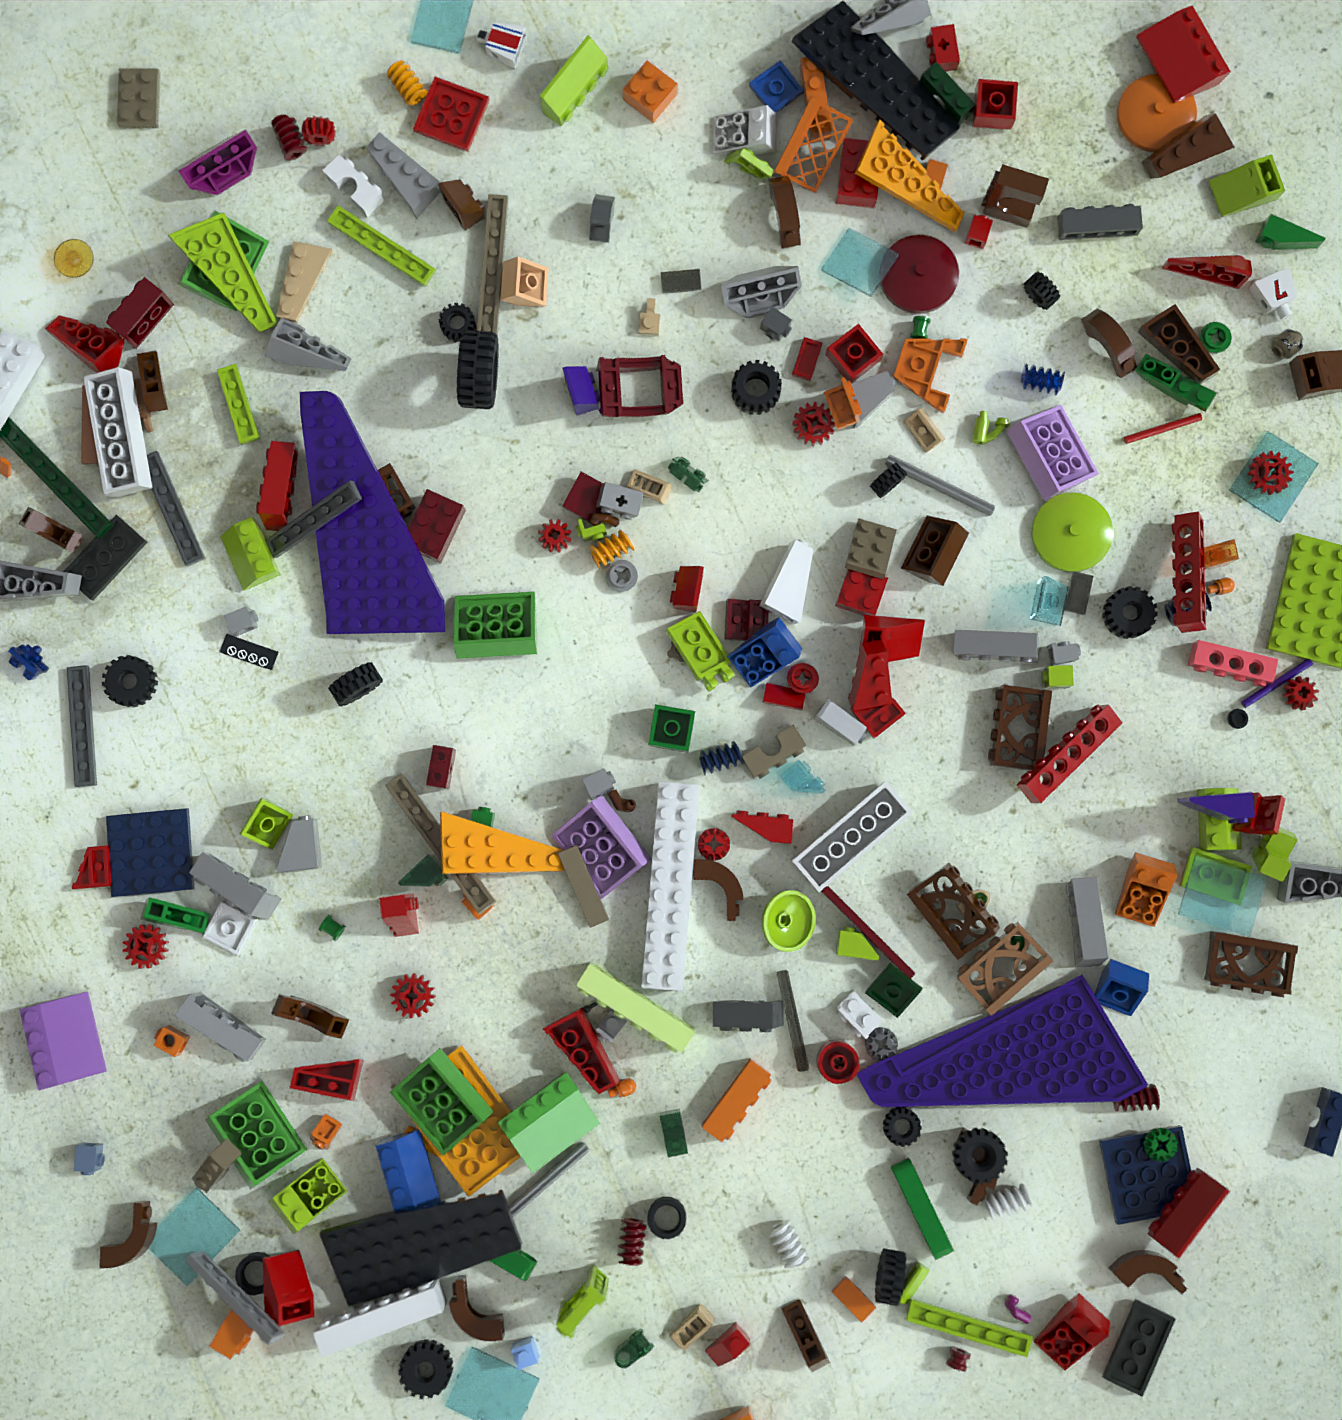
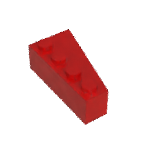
M271 441L270 448L266 450L267 465L263 467L264 482L260 485L259 493L261 499L260 502H257L256 512L259 514L266 530L279 531L288 524V515H292L293 507H291L290 495L294 496L295 491L292 478L296 477L298 450L293 442Z
M583 1007L543 1028L544 1032L553 1039L556 1046L577 1067L581 1075L597 1094L616 1086L620 1082Z

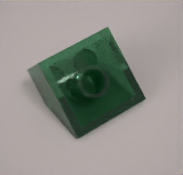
M428 854L398 884L400 886H441L449 878L447 877L448 874H442V863L435 855Z

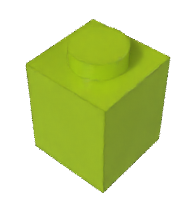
M1073 665L1045 667L1041 674L1042 683H1045V688H1069L1074 686Z

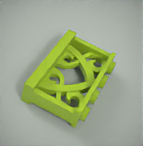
M595 1265L588 1271L587 1280L568 1302L563 1300L560 1305L555 1325L557 1326L556 1330L563 1337L568 1336L572 1339L575 1335L576 1327L596 1304L601 1306L606 1300L609 1278Z

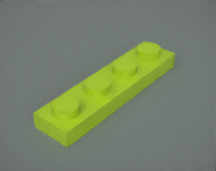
M235 363L217 369L239 443L244 445L259 440V432L238 365Z

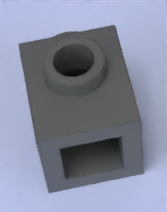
M772 306L761 321L760 329L765 331V335L770 339L780 341L782 337L786 338L791 332L792 319Z

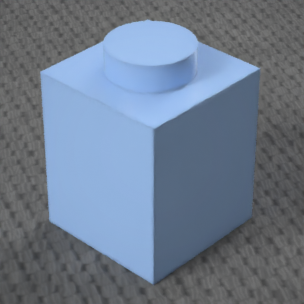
M533 1336L515 1342L512 1345L511 1352L518 1370L538 1363L540 1355Z

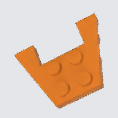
M905 339L893 375L894 379L935 409L944 413L950 394L931 389L941 353L962 358L968 339Z

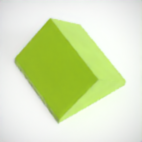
M260 798L239 834L273 850L293 814L268 799Z

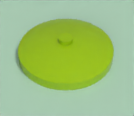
M1063 493L1048 500L1036 513L1031 530L1032 542L1040 558L1052 568L1070 573L1081 572L1092 568L1106 556L1112 544L1113 526L1106 509L1094 498L1082 493Z

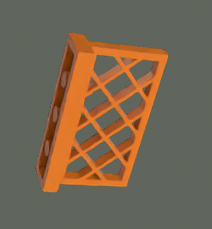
M811 97L774 172L782 176H788L791 181L816 193L854 119ZM820 106L828 110L830 119L818 122L816 114ZM831 112L837 116L832 118ZM815 118L816 124L811 125ZM838 118L847 120L845 128L836 132L833 120ZM831 121L834 133L822 136L819 125ZM817 126L820 138L809 141L807 135L809 128ZM842 133L838 140L837 134ZM835 135L837 142L835 148L826 150L823 139ZM804 137H806L807 142L802 143ZM821 140L824 152L813 155L810 143ZM808 144L811 156L799 159L797 152L799 147ZM833 151L831 156L828 157L827 153ZM825 154L827 159L826 165L817 169L814 157ZM795 155H796V156H797V161L792 162L793 159H794V157H795ZM812 158L815 170L803 173L801 162ZM799 163L801 174L794 177L789 175L787 171L790 165ZM823 170L819 177L818 171ZM816 172L818 181L815 187H812L806 183L805 175ZM803 177V181H804V182H802L801 180H799V179H797V178Z

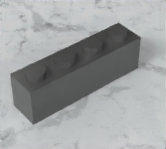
M1125 204L1122 207L1106 205L1103 208L1087 206L1083 209L1068 207L1062 210L1058 216L1059 240L1138 236L1143 229L1141 205Z

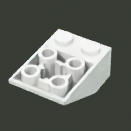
M764 105L714 116L713 154L728 155L742 148L751 150L757 156L776 152L777 114L769 106Z

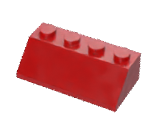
M1199 1168L1192 1170L1188 1174L1186 1183L1175 1191L1174 1199L1163 1207L1161 1216L1150 1224L1149 1232L1147 1233L1178 1259L1230 1192L1225 1186Z

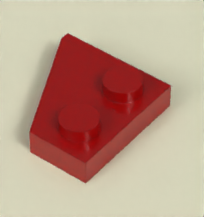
M892 698L891 704L852 711L860 723L867 727L866 730L873 739L906 714L894 698Z
M109 845L87 847L84 861L78 869L80 873L76 883L72 884V889L112 886Z

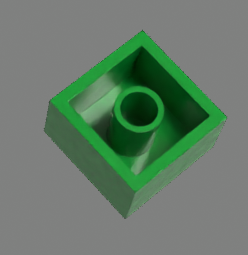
M655 704L648 745L650 747L689 753L695 711Z

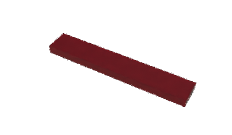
M829 886L821 890L901 972L910 979L915 975V972Z

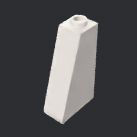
M800 539L789 543L759 605L791 624L800 623L813 554V549L808 547L809 544Z

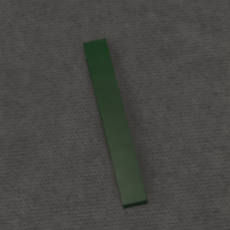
M8 417L0 430L2 440L84 525L100 539L114 524L24 431Z

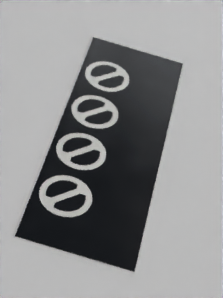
M226 634L220 653L269 670L273 669L279 653L278 651Z

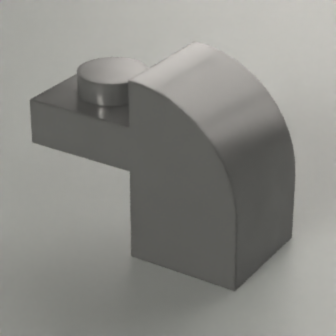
M595 194L590 216L589 240L609 243L615 197Z

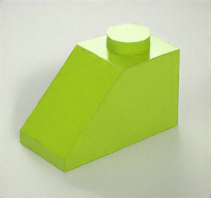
M844 927V930H839L836 955L879 961L878 954L864 936L856 932V928Z

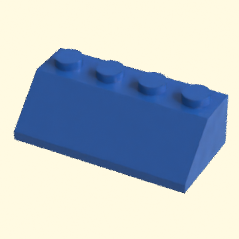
M419 1129L381 1139L376 1145V1150L394 1211L401 1209L409 1211L416 1209V1206L426 1205V1207L437 1205V1202H441L423 1136Z

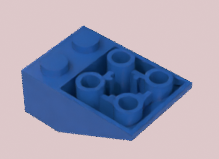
M780 617L763 626L727 655V657L748 685L753 687L798 659L802 647Z

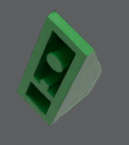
M1270 214L1264 221L1255 242L1259 243L1263 248L1273 250L1317 249L1326 238Z
M149 897L145 901L140 919L204 934L210 914Z

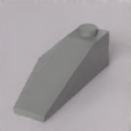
M280 318L270 336L265 353L266 357L283 364L346 371L351 361L349 356L335 347L325 346L320 342L319 337L316 335L311 337L305 333V328L284 318Z

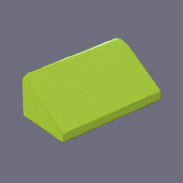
M919 1261L915 1263L904 1279L903 1294L899 1303H909L930 1271Z

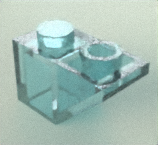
M798 760L779 776L792 792L822 794L826 791L823 788L825 783L818 776L815 778L810 773L812 769L805 761L801 762Z

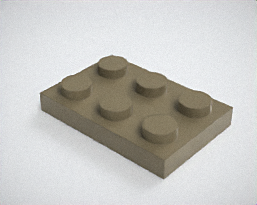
M119 68L117 125L119 128H158L160 71L158 68Z
M858 518L845 568L884 579L897 529Z

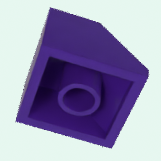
M587 366L562 367L576 416L599 409L600 395L598 390L594 391L592 384L595 383L593 373L588 372Z

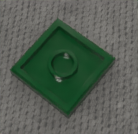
M889 963L866 989L865 994L898 1018L920 994L923 988Z

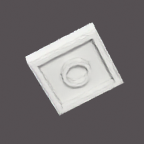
M220 901L202 938L239 956L258 918L254 916L249 918L243 915L240 909Z

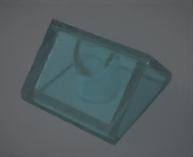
M1043 576L1038 580L1030 620L1061 626L1069 587L1048 576Z

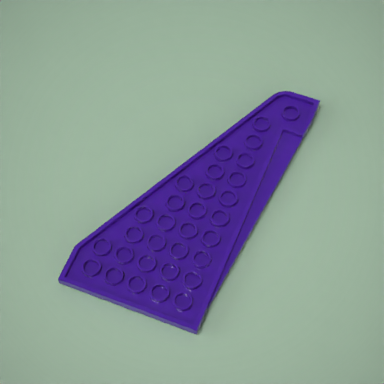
M329 391L299 392L300 415L312 507L348 481H354L362 498L315 531L326 611L327 634L445 632L444 598L339 396Z
M1083 974L1059 987L879 1061L857 1073V1077L869 1099L880 1107L1119 1102L1149 1086Z

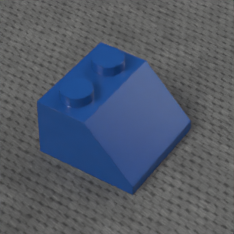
M1110 959L1101 973L1094 995L1100 1005L1132 1016L1148 992L1149 973Z

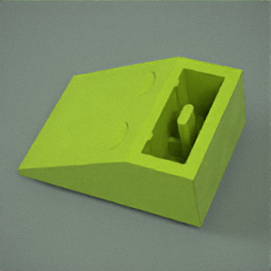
M1272 154L1252 160L1209 180L1221 217L1276 201L1285 192Z
M322 1158L270 1199L269 1203L292 1234H295L343 1196L347 1190Z

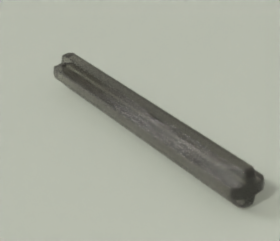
M781 970L777 972L797 1069L800 1072L809 1070V1064L790 977L787 970Z

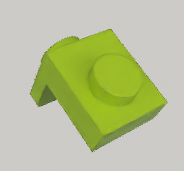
M577 519L579 525L575 527L578 536H583L584 542L589 540L593 542L599 541L604 538V535H607L604 523L584 529L582 519Z

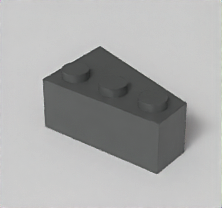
M718 1000L713 1002V1027H720V1031H732V1028H739L741 1032H751L752 1028H759V1032H772V1029L784 1025L783 1000H777L776 1002H764V1000Z

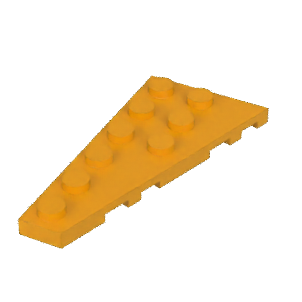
M442 811L440 812L442 874L564 871V866L558 855V852L563 851L561 849Z

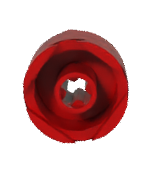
M830 1040L823 1044L817 1053L816 1064L819 1072L827 1081L833 1084L849 1082L859 1071L858 1054L845 1041ZM841 1057L842 1064H837L835 1067L833 1060Z

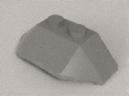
M773 266L736 275L720 286L724 305L747 318L767 313L772 306L777 310L785 308L796 292L802 287L798 266Z

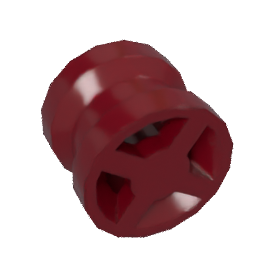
M951 1347V1356L947 1359L946 1364L953 1369L966 1372V1363L970 1359L971 1354L961 1348Z

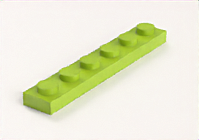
M339 205L327 220L328 224L424 287H426L436 272L434 267Z
M912 1298L910 1299L905 1318L908 1322L1027 1358L1033 1339L1031 1334Z

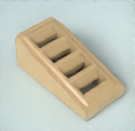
M634 469L626 488L643 492L644 496L665 504L672 486L666 481ZM640 476L642 478L638 487H636L635 484ZM648 480V484L645 490H643L644 484ZM655 483L656 486L653 490V493H651L650 491Z
M700 1304L669 1336L684 1351L713 1326L715 1318ZM693 1320L700 1327L699 1329L692 1323ZM685 1327H688L694 1334L692 1335ZM680 1332H682L688 1338L687 1341H685L683 1337L679 1334Z

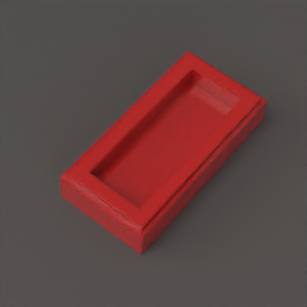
M806 337L803 338L792 376L811 381L823 344L822 342Z

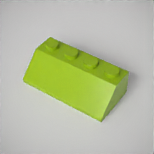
M589 35L586 36L540 95L543 114L560 126L572 118L576 107H580L583 104L587 93L594 90L598 79L604 77L609 69L608 58Z

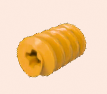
M399 60L389 67L387 77L391 79L392 84L400 93V96L404 98L406 104H418L427 96L428 91L423 89L424 86L422 83H419V78L414 77L415 72L410 70V65H404V61Z
M622 530L618 531V537L614 533L611 534V541L607 537L604 538V544L598 541L597 548L590 545L591 556L599 569L600 562L606 566V559L614 562L613 555L621 558V551L627 555L628 547L633 551L635 549L627 534Z

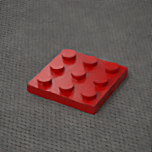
M434 76L413 131L469 152L490 98L482 93Z

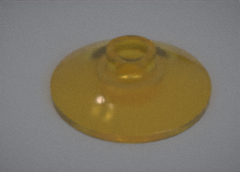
M79 239L64 241L57 247L54 253L55 267L62 275L69 278H78L85 275L91 269L94 262L92 249L87 243ZM78 258L79 261L74 264V260Z

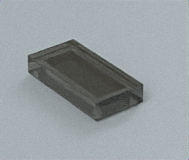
M700 269L661 272L662 294L701 290Z
M1076 571L1072 572L1064 611L1080 615L1086 614L1093 575Z

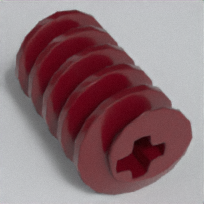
M282 114L273 118L271 125L279 141L284 159L292 161L306 153L307 148L303 146L305 142L301 139V132H298L299 127L296 125V119Z
M1149 1084L1148 1087L1119 1102H1113L1116 1112L1119 1111V1106H1122L1124 1112L1127 1111L1128 1105H1130L1132 1111H1135L1136 1105L1139 1106L1140 1111L1144 1110V1105H1147L1149 1111L1152 1110L1153 1104H1155L1156 1110H1159L1160 1107L1159 1093L1154 1084Z
M621 1219V1222L627 1225L620 1228L626 1234L619 1236V1239L625 1241V1243L618 1244V1247L624 1250V1252L617 1253V1256L623 1258L618 1263L630 1266L641 1265L643 1259L640 1257L643 1256L644 1251L640 1248L644 1247L645 1242L642 1239L646 1236L642 1231H645L647 1226L644 1224V1221L639 1219Z

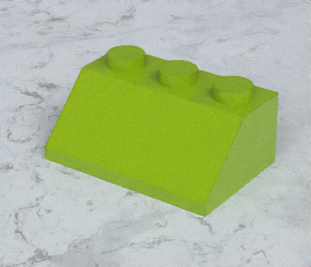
M249 517L233 524L220 536L243 591L281 575L265 541L266 539L261 527L255 518Z
M1239 788L1197 789V796L1239 793ZM1198 811L1199 845L1201 850L1242 849L1241 832L1232 829L1233 823L1228 824V820H1219Z

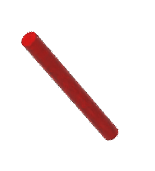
M1197 413L1125 436L1124 441L1126 444L1183 427L1201 421L1202 415Z

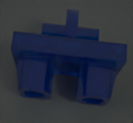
M22 644L16 648L13 646L8 651L12 654L8 662L13 667L19 668L22 665L26 667L23 676L27 680H33L39 674L46 673L49 669L42 662L43 657L40 655L42 648L39 645L32 648L29 644L26 646Z

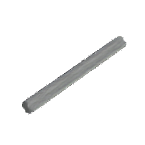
M889 455L885 461V465L888 467L897 462L907 473L908 477L988 516H991L995 510L993 504L893 455Z
M584 1142L580 1143L510 1204L509 1208L512 1216H516L586 1155L590 1150L587 1144Z

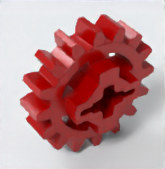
M815 401L813 406L806 403L805 409L800 406L799 413L794 414V418L797 420H794L792 425L797 427L793 432L799 433L798 440L805 439V445L808 441H811L812 446L815 445L816 441L822 445L823 439L828 441L830 439L828 434L833 435L834 433L832 428L836 425L832 421V415H829L830 409H823L824 403L820 407L817 406ZM822 415L825 417L827 424L823 421ZM813 421L817 422V425H815V427L811 426V423H813ZM801 423H802L803 426H805V428H806V433H805L804 430L802 429Z
M1269 451L1267 454L1262 452L1259 457L1256 456L1253 459L1254 463L1248 466L1252 469V471L1247 473L1248 476H1252L1249 483H1255L1256 485L1253 489L1260 488V494L1266 491L1268 495H1272L1274 492L1278 494L1282 492V489L1284 490L1288 487L1287 483L1293 480L1289 477V475L1294 473V471L1289 470L1292 463L1286 464L1287 457L1280 458V452L1273 455V451ZM1274 468V470L1272 471V474L1267 478V476L1269 475L1270 470H1272V469Z
M141 924L139 929L137 927L132 928L133 934H126L129 940L123 941L127 948L122 951L128 952L129 955L125 959H132V966L138 964L139 969L144 968V966L148 969L152 968V963L155 966L159 965L158 959L164 960L166 958L163 952H169V949L165 948L169 941L163 940L166 933L160 934V927H156L153 930V924H148L147 928L145 924ZM144 933H150L153 935V937L149 938ZM145 943H148L147 950L143 949ZM144 955L148 960L140 959L138 956Z
M413 973L410 978L406 974L404 975V981L399 978L397 979L399 985L392 986L396 991L390 994L391 997H395L391 1005L397 1004L398 1007L395 1011L402 1010L403 1017L407 1013H409L411 1019L414 1018L415 1013L418 1017H421V1011L428 1013L427 1006L434 1005L430 1000L436 997V995L431 994L435 987L428 986L431 982L430 980L423 981L424 975L417 978L416 973ZM409 982L408 989L401 991L402 987ZM419 984H421L424 987L426 992H423L419 988ZM412 991H414V994L418 996L413 1001L412 997H409L408 995L409 993H412ZM401 1000L407 1003V1007L402 1004ZM425 1000L422 1007L417 1009L418 1002Z

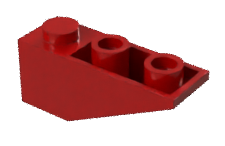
M736 810V814H732L731 818L767 841L792 844L793 819H789V815L777 814V818L769 817V813L757 812L756 816L748 815L749 811Z

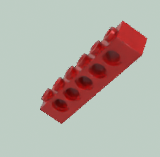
M1199 511L1174 515L1172 533L1175 535V541H1172V550L1175 553V559L1172 560V567L1175 571V577H1173L1172 583L1173 588L1176 589V595L1173 596L1176 614H1173V623L1181 633L1206 630L1204 519ZM1192 588L1190 592L1185 593L1186 590Z
M1098 704L1089 710L1090 714L1086 718L1080 719L1072 731L1063 735V740L1059 744L1052 746L1048 750L1049 754L1039 759L1031 771L1021 776V781L1017 786L1030 803H1042L1123 724L1109 704ZM1041 775H1042V777H1043L1042 783L1040 782V776H1041Z

